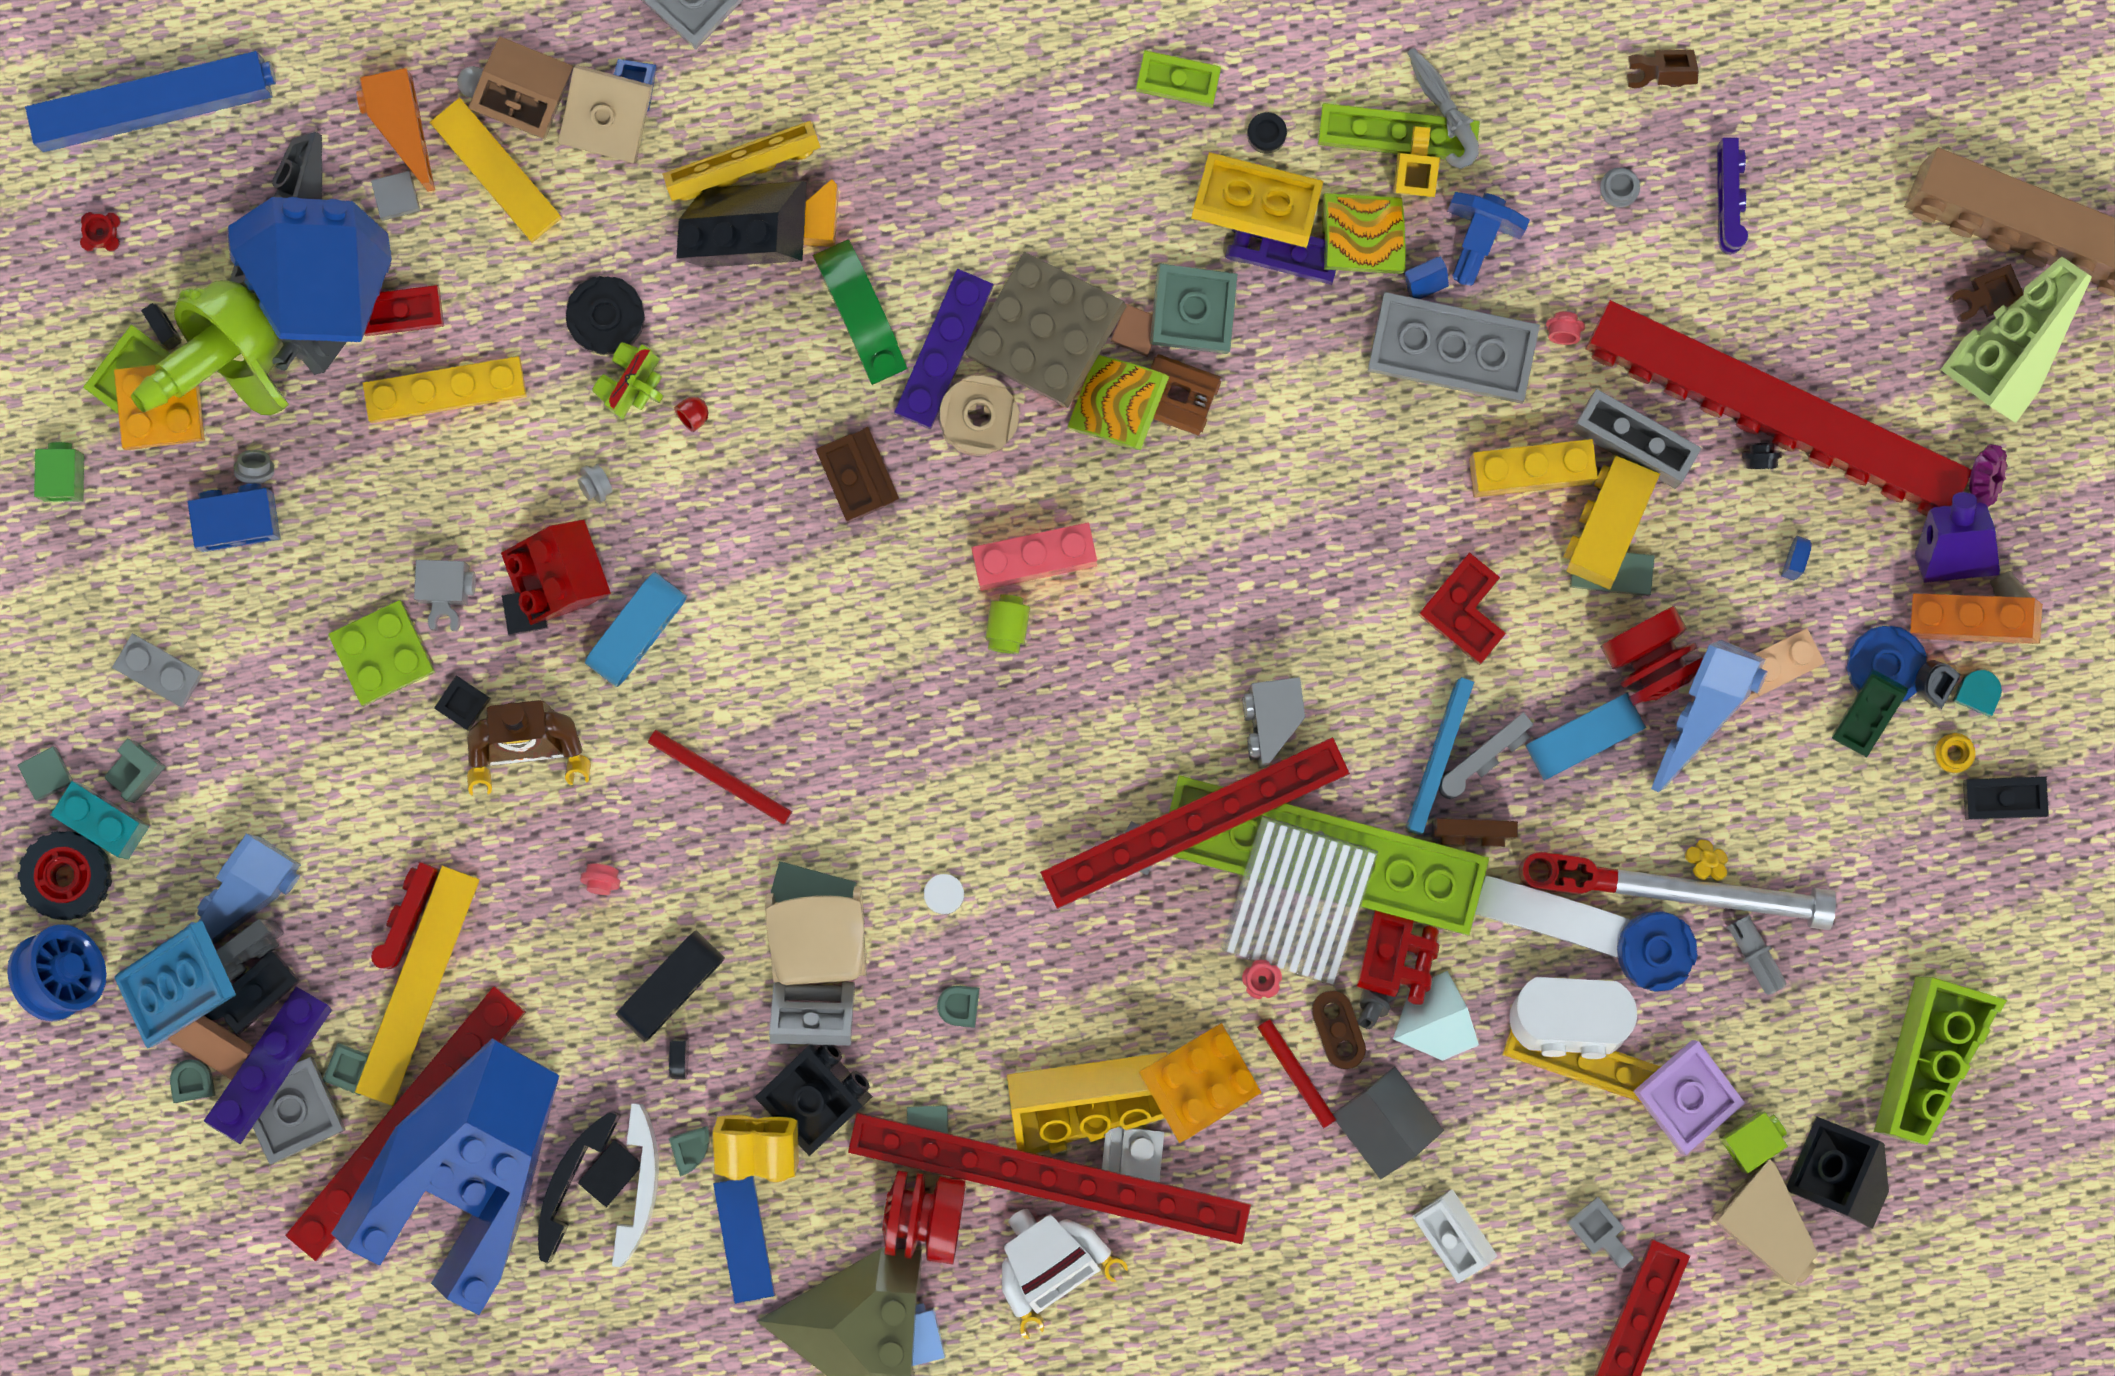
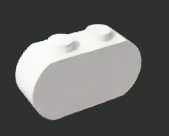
M1535 977L1523 987L1510 1010V1026L1516 1039L1527 1049L1541 1051V1054L1547 1057H1560L1566 1055V1052L1581 1053V1056L1587 1059L1604 1058L1606 1054L1613 1053L1624 1043L1632 1033L1637 1021L1635 1000L1627 988L1617 981Z

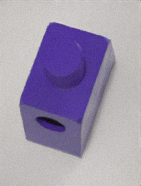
M1968 492L1957 493L1952 498V506L1934 507L1929 510L1915 551V558L1924 583L1997 576L2000 574L1994 523L1987 505L1977 503V498L1973 494Z

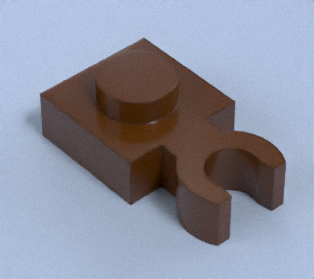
M2009 264L1973 279L1971 283L1975 290L1974 292L1967 289L1958 290L1949 297V301L1952 303L1962 299L1967 302L1968 311L1957 317L1958 322H1965L1975 316L1979 308H1983L1986 317H1990L2001 306L2009 307L2024 294L2012 265Z

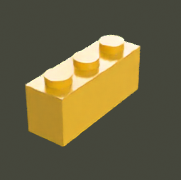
M1593 439L1473 452L1469 458L1474 498L1592 485L1598 479Z
M1615 456L1611 467L1603 464L1594 487L1601 489L1596 502L1587 501L1579 519V522L1586 524L1581 537L1572 535L1563 556L1570 560L1566 572L1611 590L1658 481L1659 473L1618 456Z

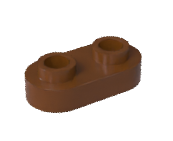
M1326 991L1321 993L1312 1004L1311 1014L1328 1061L1337 1068H1354L1364 1059L1366 1045L1352 1004L1348 997L1341 992ZM1328 1003H1334L1339 1008V1014L1334 1019L1327 1018L1324 1014V1008ZM1342 1041H1347L1352 1046V1052L1347 1057L1340 1056L1337 1051L1338 1044Z

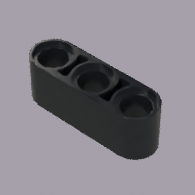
M695 930L617 1011L616 1016L645 1043L720 966L725 957Z

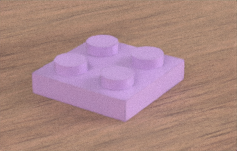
M1691 1040L1633 1091L1679 1153L1684 1155L1692 1151L1745 1104L1701 1043L1696 1040Z

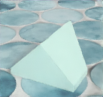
M1448 971L1433 977L1431 989L1425 993L1422 1005L1410 1003L1407 996L1393 1037L1398 1042L1442 1061L1479 1045L1468 1008Z

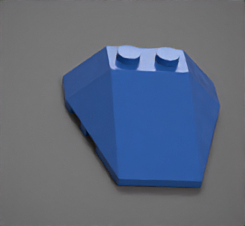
M271 197L228 226L230 259L234 266H240L245 275V284L249 290H254L260 299L259 307L279 339L340 342L362 341L373 313L375 301L382 290L385 275L390 269L392 257L388 233L353 201L338 199Z

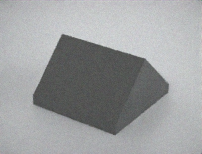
M1395 1066L1333 1113L1337 1119V1124L1380 1180L1416 1157L1444 1131Z

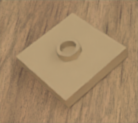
M576 65L573 68L558 143L634 164L638 157L653 85Z

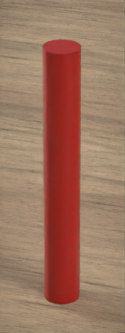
M1271 1019L1259 1025L1257 1028L1323 1129L1335 1122L1337 1119Z

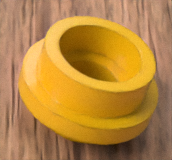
M1947 734L1935 746V760L1944 771L1960 773L1967 770L1975 760V747L1972 741L1963 734ZM1951 746H1956L1960 749L1961 756L1957 761H1953L1948 757V749Z

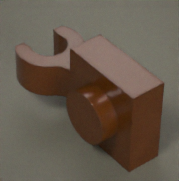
M1655 50L1654 57H1646L1639 54L1628 57L1630 69L1642 70L1637 74H1627L1628 87L1642 88L1653 79H1657L1658 85L1670 87L1698 84L1699 70L1694 50Z

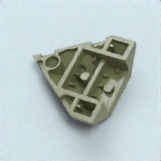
M881 1247L760 1318L757 1322L826 1376H915V1372L912 1369L917 1292L920 1291L922 1249H915L911 1258H905V1248H897L896 1255L892 1256L885 1255V1247Z

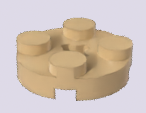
M983 375L967 377L951 387L941 401L938 415L939 425L945 441L956 450L971 456H986L1001 450L1015 434L1019 422L1018 405L1015 398L1013 399L1011 393L1006 389L1007 387L999 380ZM976 405L983 406V412L990 416L989 422L983 421L980 427L973 425V420L968 418V411H974Z

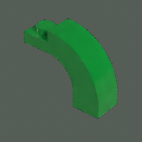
M849 239L814 254L813 257L840 313L871 384H876L908 369L885 313Z

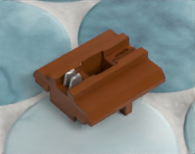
M1158 354L1157 357H1154L1150 369L1169 376L1153 420L1200 436V433H1203L1206 417L1214 395H1217L1221 385V376ZM1171 386H1178L1190 392L1186 404L1168 398Z

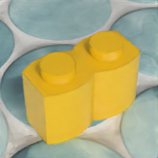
M744 1115L717 1117L713 1128L715 1174L725 1176L730 1180H743L755 1175L766 1178L771 1182H782L788 1178L795 1177L799 1165L797 1120L787 1117H763L757 1119Z

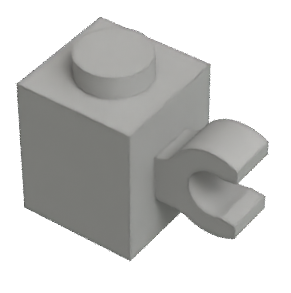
M416 560L414 600L421 604H432L428 617V626L432 631H437L438 619L443 615H447L451 619L450 630L458 632L460 628V617L450 605H468V595L474 596L476 588L475 572H469L470 566L464 561Z

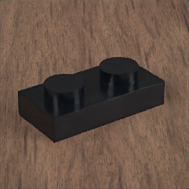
M2047 776L1963 780L1965 820L2049 817Z

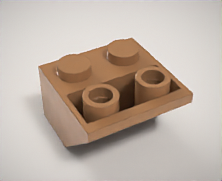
M499 36L483 69L469 109L546 140L574 66Z

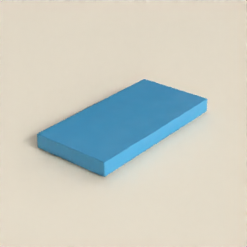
M203 921L189 925L114 976L147 1049L162 1043L236 995Z

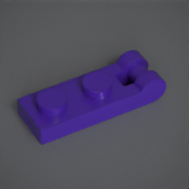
M1722 138L1717 145L1718 243L1721 251L1729 255L1737 253L1748 240V231L1744 226L1740 225V212H1745L1746 190L1745 188H1740L1739 173L1745 172L1746 155L1745 150H1739V138Z
M1232 229L1235 236L1233 244L1227 247L1225 258L1330 285L1333 284L1336 270H1324L1325 239L1310 236L1307 248ZM1250 237L1262 239L1259 251L1248 248Z

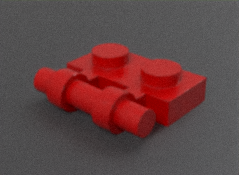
M1374 911L1356 987L1396 997L1400 984H1404L1410 988L1408 1001L1415 1005H1422L1425 993L1430 991L1433 977L1430 975L1432 962L1437 959L1440 945L1437 943L1439 930L1432 926H1426L1423 928L1422 937L1411 934L1413 920ZM1407 951L1417 956L1414 969L1404 966Z

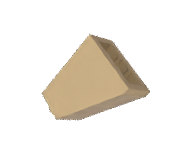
M1769 1159L1751 1171L1711 1220L1785 1283L1793 1285L1796 1281L1802 1283L1815 1269L1816 1264L1812 1261L1817 1257L1818 1252L1776 1164Z

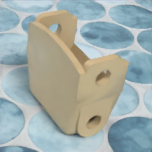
M861 886L854 887L853 898L807 896L776 903L774 893L766 894L767 936L771 952L774 982H780L783 985L850 981L857 979L859 976H867L864 937L865 920Z

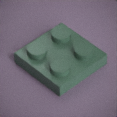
M1159 264L1156 274L1150 344L1228 354L1231 349L1238 274Z

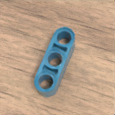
M653 572L591 650L585 660V664L615 687L620 686L682 607L687 595L658 573Z
M1628 692L1525 745L1544 781L1646 728L1635 705L1633 706L1628 698Z

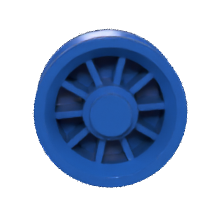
M64 924L50 926L37 935L20 942L10 955L7 969L9 985L17 1002L32 1016L51 1022L66 1019L75 1012L86 1009L97 1002L104 991L107 977L105 961L96 943L82 930Z

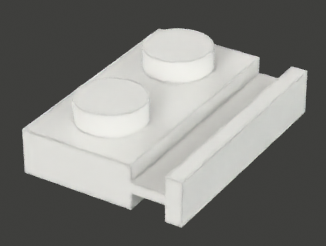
M1122 1127L1109 1130L1105 1134L1102 1169L1160 1182L1164 1131L1134 1128L1125 1130Z

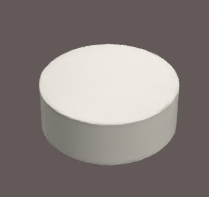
M939 874L931 878L926 884L924 899L932 911L938 914H950L962 905L964 889L960 881L954 876Z

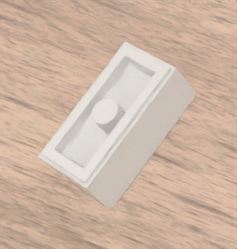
M1453 1189L1412 1216L1457 1283L1485 1268L1497 1257V1254Z

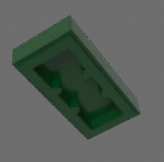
M1872 669L1834 730L1832 739L1867 758L1907 695L1908 688Z

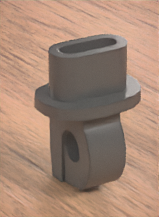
M1363 989L1359 1003L1363 1010L1357 1020L1358 1024L1363 1028L1372 1029L1379 1017L1388 1015L1391 1008L1389 1003L1395 997Z

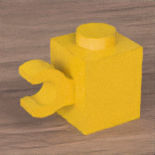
M1413 126L1411 153L1397 154L1394 193L1435 197L1440 157L1427 156L1431 128Z

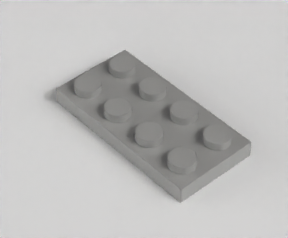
M1384 292L1367 371L1523 404L1540 325Z

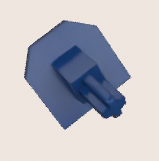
M1455 192L1447 212L1471 222L1463 240V249L1452 274L1453 279L1462 285L1472 286L1476 281L1485 256H1488L1497 232L1499 231L1521 239L1530 219L1506 207V201L1498 196L1484 193L1483 197Z

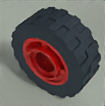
M71 831L51 832L50 835L39 837L35 844H30L26 849L27 853L25 856L21 857L19 863L21 867L17 880H20L21 887L19 889L21 894L26 897L28 905L37 910L36 912L59 920L80 919L86 917V914L89 912H94L99 908L98 905L101 901H105L108 895L106 894L107 890L111 887L112 879H110L112 868L111 864L108 863L107 854L97 844L81 834ZM70 865L74 870V879L70 885L61 887L56 880V873L60 867Z

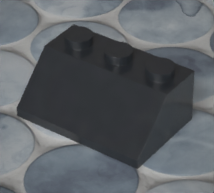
M807 182L715 187L703 190L679 218L676 258L700 267L803 261Z

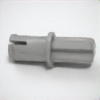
M1748 915L1729 925L1727 929L1728 931L1730 930L1745 957L1742 962L1744 964L1748 962L1764 992L1769 995L1784 988L1786 980L1769 952L1772 947L1771 945H1765L1751 920V916Z

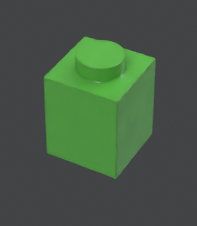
M64 442L48 443V449H35L34 497L43 502H83L84 454L76 449H72L71 443Z

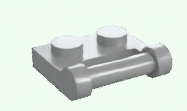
M774 982L769 1031L770 1044L851 1046L855 982H842V986L783 985L780 982ZM786 1000H800V1001H839V1002H841V1003H827V1002H788V1001H786Z

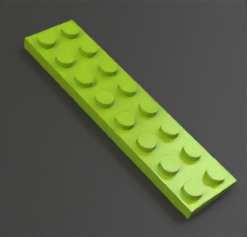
M1179 775L1169 812L1223 787ZM1289 804L1277 807L1171 856L1250 878L1268 821L1273 822L1275 825L1257 880L1263 881L1280 826H1286L1288 828L1273 871L1271 884L1276 885L1293 829L1299 830L1300 833L1283 887H1289L1305 834L1308 833L1313 836L1295 890H1302L1318 837H1321L1325 841L1308 891L1309 894L1314 895L1330 843L1334 841L1338 844L1321 897L1327 898L1343 845L1350 846V850L1333 900H1340L1357 848L1363 850L1346 901L1347 904L1352 905L1368 853L1370 852L1376 855L1359 907L1467 936L1471 932L1489 862V857Z

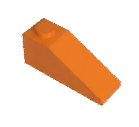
M407 68L360 77L362 90L356 91V96L361 114L367 113L373 124L427 192L434 191L435 186L412 75Z

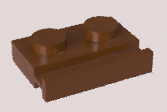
M865 427L861 431L854 434L851 433L815 449L847 523L900 501L869 427Z
M1437 818L1432 821L1431 837L1441 838V845L1465 846V839H1481L1482 847H1505V840L1518 838V821Z

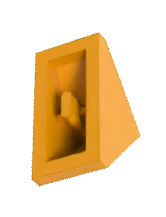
M832 179L806 201L803 245L832 247L836 243L839 191L837 184Z

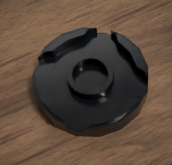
M609 276L592 277L579 284L568 299L566 310L567 328L576 343L589 352L600 355L614 354L620 343L633 345L642 332L645 321L643 302L635 288L623 279Z

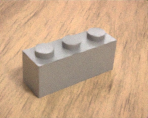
M1598 389L1590 396L1571 430L1586 439H1593L1594 444L1618 457L1659 473L1658 480L1674 489L1684 481L1702 449Z

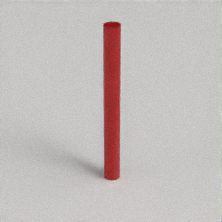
M655 730L649 738L648 744L781 824L785 825L792 814L791 810L660 731Z

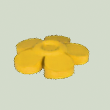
M1699 840L1695 847H1689L1685 852V859L1691 864H1696L1693 868V873L1699 879L1705 880L1711 875L1714 880L1721 881L1727 875L1724 865L1728 862V857L1721 849H1716L1713 852L1714 847L1708 840Z

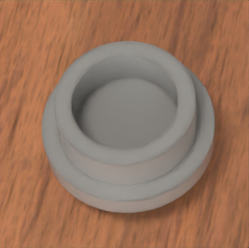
M1614 168L1608 171L1600 183L1602 198L1613 207L1622 208L1629 206L1636 200L1640 192L1638 177L1626 168Z
M261 450L242 452L238 456V461L234 464L235 477L246 484H262L274 475L273 462L270 460L269 455Z
M598 464L591 468L587 465L580 469L582 477L577 479L582 493L588 500L594 498L596 502L602 503L606 500V495L612 493L608 477Z

